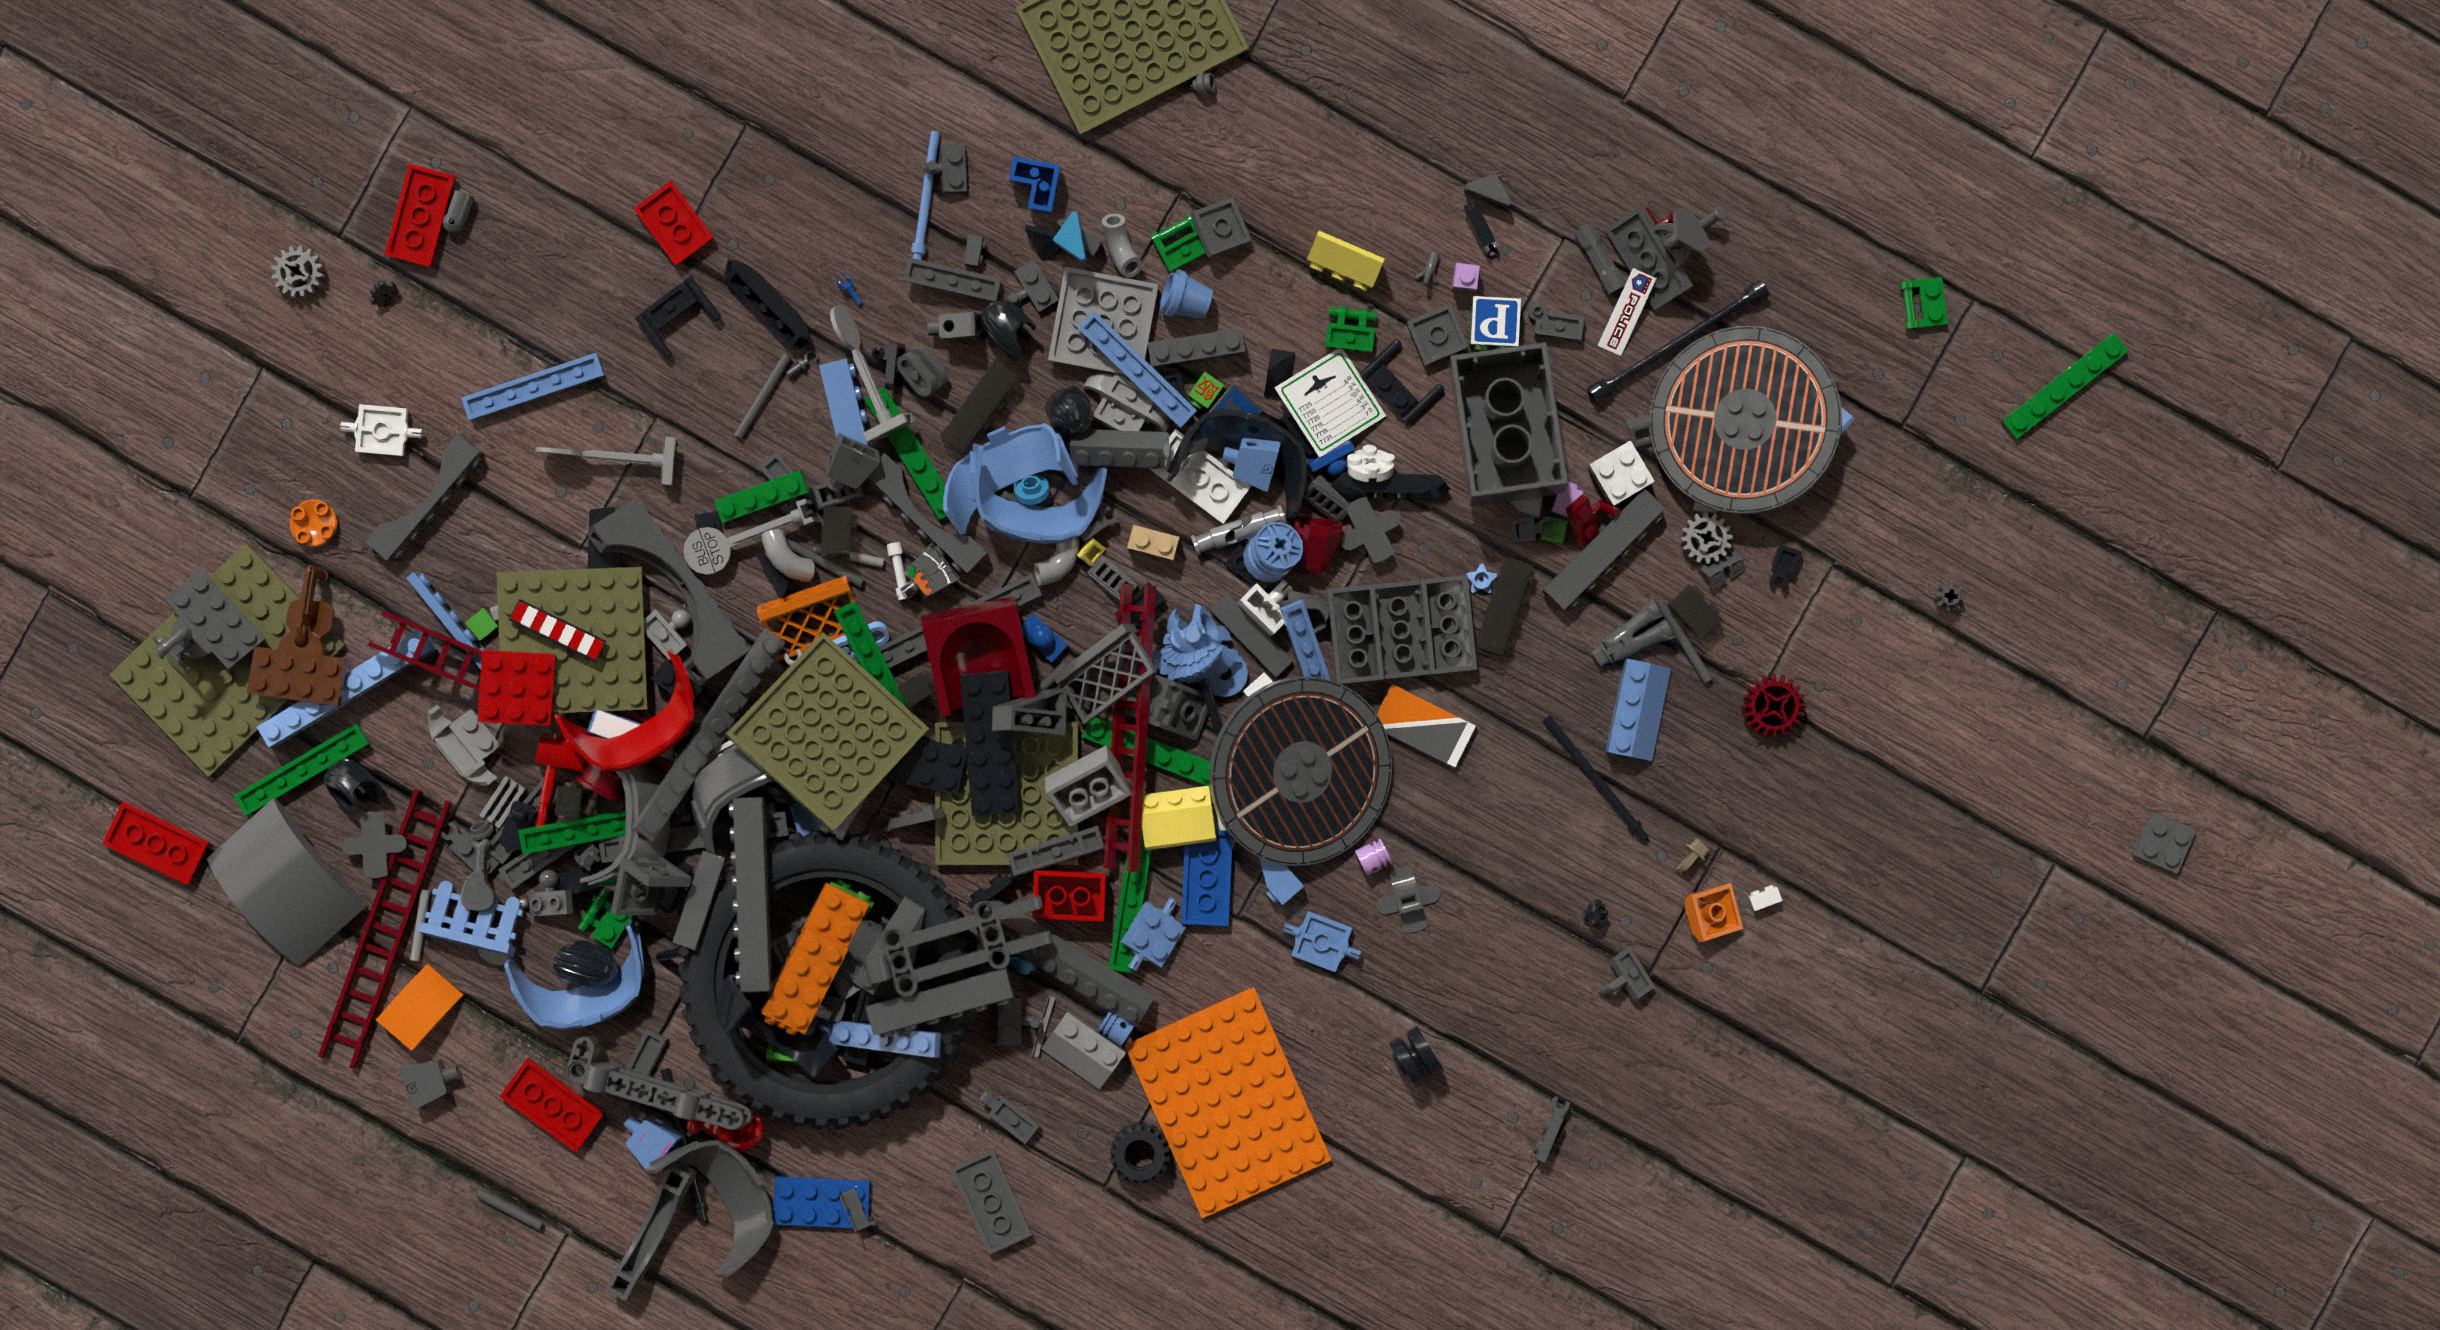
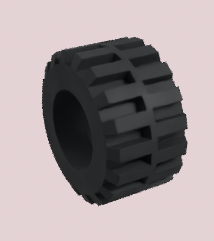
M1136 1122L1130 1126L1123 1127L1116 1134L1111 1145L1110 1160L1114 1171L1120 1175L1121 1179H1126L1131 1184L1138 1183V1185H1143L1146 1182L1149 1184L1154 1179L1161 1177L1162 1173L1166 1170L1170 1157V1148L1164 1133L1161 1130L1159 1131L1156 1126L1147 1125L1145 1122H1142V1124H1137ZM1136 1140H1144L1150 1143L1154 1149L1152 1162L1143 1167L1132 1165L1126 1157L1128 1145Z

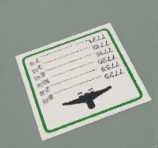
M1336 349L1275 387L1319 457L1386 417L1343 349Z

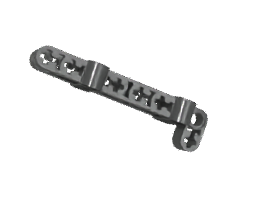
M1041 896L997 908L991 902L980 901L973 906L972 915L905 935L896 928L885 929L880 936L883 954L862 960L868 984L891 979L897 994L910 996L915 993L917 982L984 962L994 969L1006 967L1010 960L1009 955L1053 942L1050 930L1005 942L1000 920L1043 908ZM982 905H987L990 909V915L985 919L981 918L978 912ZM976 927L982 950L913 970L907 947ZM989 928H993L997 934L996 939L992 942L985 938V933ZM890 932H895L898 936V941L893 946L886 942V936ZM996 951L1001 952L1003 955V961L999 965H995L992 962V955ZM897 955H901L905 960L904 966L900 969H896L892 962L893 958ZM904 978L909 979L911 982V988L907 992H902L899 988V983Z
M594 1036L578 1038L573 1045L567 1066V1075L571 1080L582 1083L583 1088L597 1093L606 1092L673 1112V1115L680 1118L697 1119L727 1129H737L747 1125L754 1118L753 1109L746 1104L713 1095L709 1090L698 1087H686L622 1068V1065L605 1060L597 1062L600 1042ZM584 1043H587V1046L590 1047L589 1051H586V1048L583 1047ZM578 1064H581L585 1069L583 1076L578 1075L576 1072Z

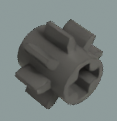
M1952 581L1948 583L1947 588L1943 584H1939L1940 592L1933 594L1939 599L1936 605H1945V611H1949L1951 605L1956 609L1960 608L1957 602L1965 599L1964 596H1960L1959 591L1962 587L1954 588ZM1950 591V594L1954 595V599L1948 602V598H1945L1944 594Z

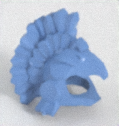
M1195 604L1193 618L1189 625L1179 618V609L1172 611L1168 618V634H1165L1163 638V644L1166 647L1159 651H1152V664L1156 670H1160L1161 675H1167L1169 680L1179 684L1183 682L1190 684L1206 678L1211 681L1213 677H1220L1222 673L1227 672L1228 668L1234 664V660L1239 657V652L1220 644L1221 642L1232 640L1230 632L1225 625H1216L1206 607Z

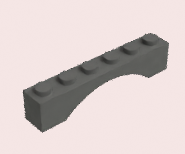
M457 433L442 451L439 477L427 499L405 517L380 524L365 543L387 561L400 558L405 551L403 547L407 542H413L421 532L419 528L424 523L428 524L435 517L436 513L434 511L439 505H445L451 498L449 493L454 487L459 488L467 478L465 476L470 469L474 470L481 463L482 459L480 457L483 455V452L463 435Z
M884 453L880 457V464L868 476L869 478L866 482L875 490L880 488L886 494L883 498L892 507L895 505L899 506L903 510L900 515L908 523L911 524L914 521L920 527L917 531L926 540L931 538L936 543L935 548L943 557L948 554L954 560L951 563L954 568L960 573L965 571L969 574L988 553L971 536L946 532L924 518L909 496L905 484L904 471L887 454Z
M679 1162L669 1164L658 1186L648 1215L629 1250L615 1269L605 1289L606 1291L624 1301L634 1297L695 1179L697 1171Z

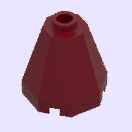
M1305 517L1304 522L1300 523V518H1295L1294 529L1298 532L1303 543L1301 564L1308 574L1321 575V571L1327 570L1342 536V522L1337 521L1336 526L1333 525V520Z

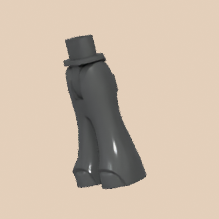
M1652 598L1629 621L1610 633L1602 642H1599V647L1591 651L1601 667L1609 662L1613 664L1623 660L1645 647L1676 637L1665 619L1640 635L1632 637L1643 627L1663 617Z

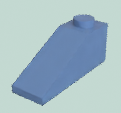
M1260 858L1266 886L1269 889L1266 894L1275 904L1279 901L1283 905L1304 887L1287 865L1273 863Z

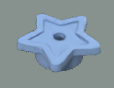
M1481 563L1476 572L1466 574L1472 581V593L1480 589L1491 593V582L1497 577L1496 573L1487 572L1484 564ZM1480 577L1484 579L1483 582L1479 581Z

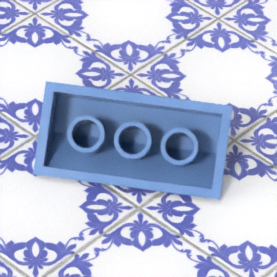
M1624 659L1605 752L1652 761L1671 668L1632 659Z

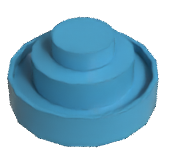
M1033 474L1014 484V494L1016 499L1022 504H1038L1049 495V485L1044 477Z

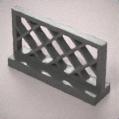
M1121 624L1053 675L1057 684H1062L1063 688H1067V695L1083 724L1091 722L1157 673L1136 636L1138 630L1134 624ZM1129 641L1134 645L1133 656L1124 654L1125 645ZM1111 655L1118 656L1115 669L1107 667L1108 657ZM1123 657L1132 659L1130 673L1121 671ZM1137 661L1143 662L1148 670L1143 675L1135 674ZM1093 668L1100 669L1098 682L1089 680L1090 672ZM1106 671L1114 672L1112 686L1103 684ZM1120 674L1129 676L1128 684L1124 689L1118 687ZM1076 681L1083 682L1081 695L1075 694L1071 687ZM1088 683L1097 685L1095 699L1086 697ZM1103 687L1111 689L1108 701L1100 700ZM1085 700L1094 702L1092 713L1089 715L1084 710Z

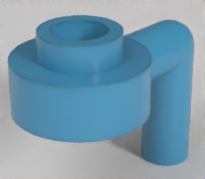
M1001 952L999 955L1000 962L1003 961V955ZM1009 955L1008 965L1017 968V973L1029 975L1031 971H1036V965L1026 959Z

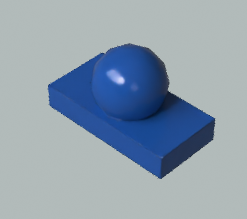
M1347 440L1325 455L1319 457L1317 454L1306 462L1313 472L1324 466L1325 471L1329 475L1338 477L1347 469V460L1343 455L1353 451L1355 448L1351 441Z
M1034 613L1021 625L1023 636L1050 662H1053L1068 646Z

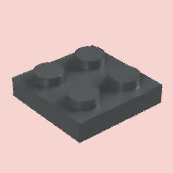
M1233 197L1190 213L1208 258L1252 241Z
M1451 303L1406 322L1424 366L1469 347Z
M2151 811L2132 855L2178 874L2196 830Z

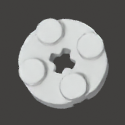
M1365 445L1362 447V450L1348 455V473L1351 477L1363 482H1369V478H1377V482L1387 480L1393 475L1395 457L1393 454L1377 450L1373 445Z

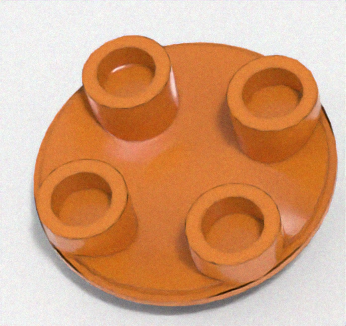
M307 500L292 509L290 530L293 537L299 543L309 547H317L327 543L334 536L337 529V517L334 510L327 503L320 500Z

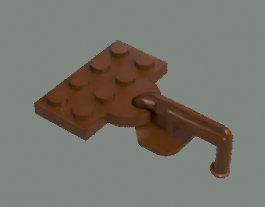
M314 565L306 567L301 599L292 601L287 611L286 625L291 632L287 633L280 640L278 648L254 647L247 694L341 706L348 659L326 656L325 645L321 638L332 630L334 609L326 602L313 601L316 581L323 583L328 579L329 575L326 570Z

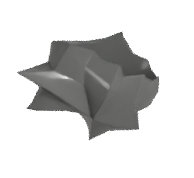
M1288 590V600L1276 602L1284 607L1302 599L1314 633L1326 628L1328 624V600L1320 598L1318 594L1312 596Z

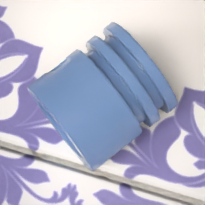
M1109 1011L1097 1032L1102 1031V1035H1108V1039L1121 1047L1134 1025Z

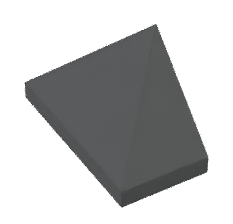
M1496 173L1467 183L1464 191L1505 208H1508L1511 200Z

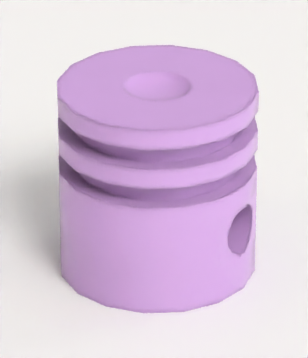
M1380 838L1377 843L1373 841V845L1369 843L1355 850L1367 876L1381 870L1383 865L1387 867V863L1393 864Z

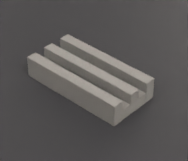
M505 776L479 816L493 823L497 828H501L508 817L512 803L519 801L527 788L510 777ZM507 783L511 784L490 816L488 814ZM515 788H517L518 792L510 802L509 806L507 807L499 821L496 820V816L498 815V813L510 797L511 793Z

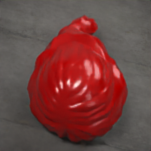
M755 1112L754 1118L749 1124L737 1129H727L697 1119L688 1120L687 1128L690 1133H699L701 1128H704L709 1134L715 1136L717 1140L730 1145V1147L739 1152L756 1147L762 1140L764 1133L763 1121L760 1120Z

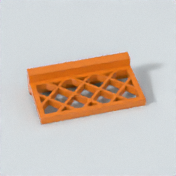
M847 575L757 606V615L763 627L779 638L792 643L789 651L777 655L776 661L785 659V654H788L790 657L798 655L796 651L798 649L803 653L820 636L825 623L837 628L835 634L829 637L831 640L845 635L844 632L839 633L840 630H843L840 624L827 618L832 608H841L835 605L838 597L848 594L850 603L855 601ZM822 603L829 606L824 617L812 612L815 605ZM800 611L807 614L802 626L790 620L793 612ZM810 616L822 621L817 632L805 627ZM778 619L783 621L784 624L778 633L770 629L767 621ZM787 624L799 628L795 640L783 635ZM802 631L815 636L812 643L803 644L798 641Z

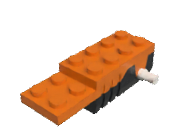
M827 882L825 883L806 922L802 924L800 932L794 939V944L791 945L789 953L786 955L772 981V990L764 991L767 993L759 1009L765 1015V1022L771 1025L776 1024L778 1027L786 1029V1032L795 1035L798 1031L803 1034L806 1033L814 1015L826 1020L830 1018L832 1011L820 1004L849 949L848 945L869 906L868 902Z

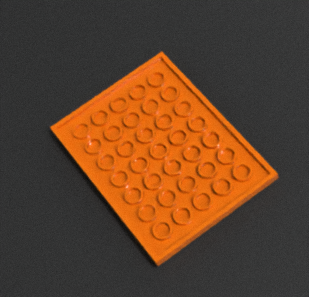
M1251 987L1124 1044L1201 1218H1205L1332 1160L1255 987Z

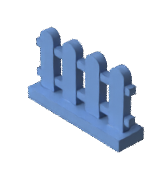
M443 881L438 889H433L432 894L436 897L431 913L426 912L425 918L429 919L428 923L420 922L418 932L425 936L510 957L514 956L516 948L510 945L511 939L516 940L517 934L513 933L518 916L523 917L524 911L520 910V900L510 897L507 899L505 906L498 904L499 897L496 894L495 905L488 910L479 911L476 923H470L469 919L472 910L466 909L462 905L460 900L461 894L454 893V885L451 882ZM451 900L458 901L453 918L446 917ZM496 911L503 912L498 929L491 928ZM444 923L451 924L450 929L443 928ZM466 929L473 930L472 935L465 933ZM488 935H496L495 940L487 939Z

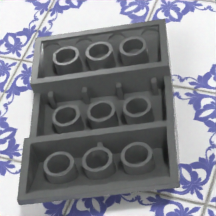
M1468 575L1327 589L1337 683L1344 684L1477 670Z
M273 798L215 850L207 860L221 887L248 922L279 952L298 966H301L368 905L338 870L333 871L306 840L304 830L279 801Z

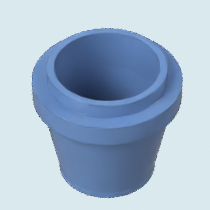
M1178 269L1175 273L1170 274L1165 284L1160 308L1163 309V314L1169 317L1176 315L1203 319L1209 309L1213 289L1189 277L1185 271Z

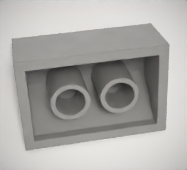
M1107 745L1045 777L1046 794L1070 827L1132 794L1118 761Z
M1069 1010L1041 1048L1098 1089L1102 1087L1126 1053L1123 1047L1108 1039L1107 1036L1102 1035L1101 1032H1097V1029Z

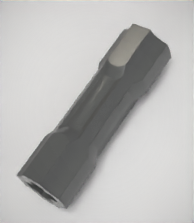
M1591 222L1575 231V236L1590 258L1608 295L1624 287L1626 282L1604 247L1594 224Z

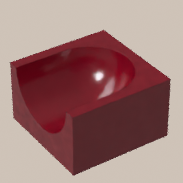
M1015 596L921 615V624L941 717L951 715L952 712L963 707L960 674L1008 670L1010 697H1024L1026 699L1036 697Z

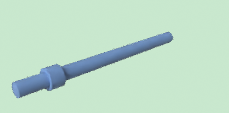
M931 131L926 164L929 161L936 162L940 132ZM925 173L916 238L915 243H912L911 249L914 259L922 260V256L926 252L924 242L934 173Z

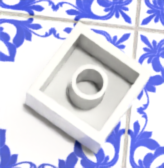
M1631 440L1587 466L1608 503L1613 506L1655 482Z

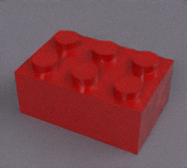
M1034 870L1033 897L1041 896L1044 907L1033 910L1032 918L1104 922L1107 872Z

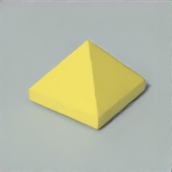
M1091 537L1082 545L1077 556L1092 567L1106 548Z

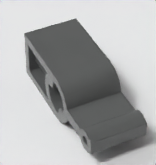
M865 917L862 918L836 974L853 982L863 965L862 960L868 957L881 936L883 926Z

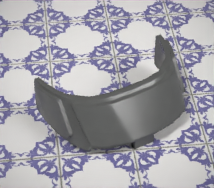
M736 745L725 750L724 754L702 769L692 783L693 801H691V807L695 823L706 852L715 855L717 853L712 839V826L720 809L734 798L768 782L775 781Z
M649 761L642 766L624 771H615L622 779L625 791L626 835L623 849L610 867L594 875L580 878V883L588 884V886H616L621 858H627L630 861H638V858L659 861V858H663L670 835V826H673L671 816L654 841L649 840L631 828L664 779L662 772L653 762Z
M719 1140L702 1143L696 1141L649 1162L650 1166L646 1167L644 1171L646 1174H655L668 1164L679 1162L696 1167L709 1179L729 1209L734 1222V1238L731 1250L722 1264L713 1273L716 1277L727 1278L740 1267L747 1264L766 1241L774 1224L772 1221V1206L762 1180L739 1152Z

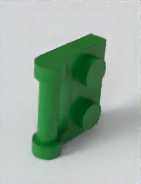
M1190 214L1186 215L1185 219L1165 230L1150 234L1169 272L1206 254ZM1190 226L1194 231L1166 247L1162 243V241Z
M1942 277L1899 282L1900 290H1903L1907 322H1905V330L1948 324ZM1912 288H1918L1922 320H1916Z

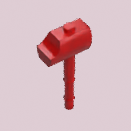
M554 733L552 738L540 736L535 757L536 763L546 764L536 826L546 825L558 767L583 771L585 762L564 740V735Z

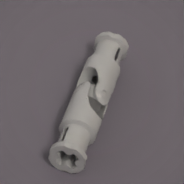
M1279 505L1277 509L1247 516L1241 520L1212 528L1208 533L1199 536L1192 535L1191 538L1197 556H1199L1203 551L1212 548L1219 549L1248 537H1253L1264 525L1271 522H1283L1285 524L1287 522L1281 505ZM1232 529L1235 532L1234 536L1226 535Z

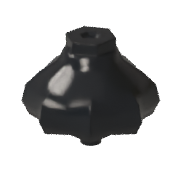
M1596 899L1589 903L1587 910H1584L1582 914L1585 921H1589L1595 928L1600 929L1607 924L1609 912L1606 910L1605 904L1600 899Z

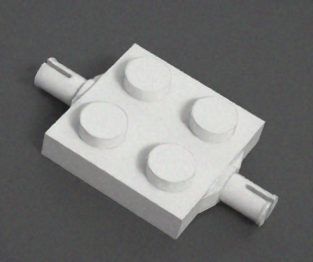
M359 404V413L355 423L341 422L340 426L350 427H340L341 432H354L356 438L355 452L404 456L405 443L408 437L422 439L423 436L421 434H413L423 433V429L409 428L407 423L409 409Z

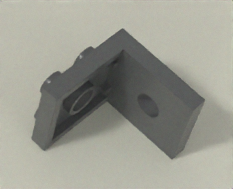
M1152 675L1150 680L1151 697L1149 699L1148 723L1197 741L1208 713L1203 692L1159 675ZM1138 687L1129 693L1126 701L1137 702ZM1125 707V714L1136 718L1137 708ZM1189 707L1187 715L1184 716L1186 708Z
M621 858L611 912L614 915H657L662 888L690 887L691 877L664 858H659V861H650L648 858H638V861H630L627 858ZM642 886V892L635 896V890Z

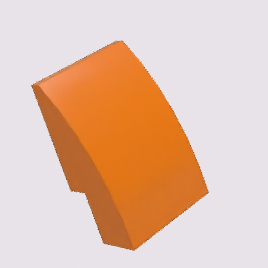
M427 964L386 1007L376 1021L413 1051L436 1028L464 994L432 966Z

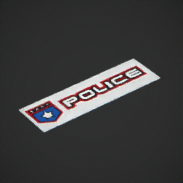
M1634 268L1632 269L1598 343L1599 347L1617 355H1622L1656 278Z

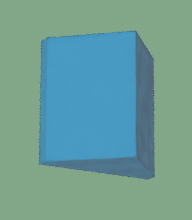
M1074 211L1067 218L1053 241L1080 262L1087 263L1080 217L1078 212Z

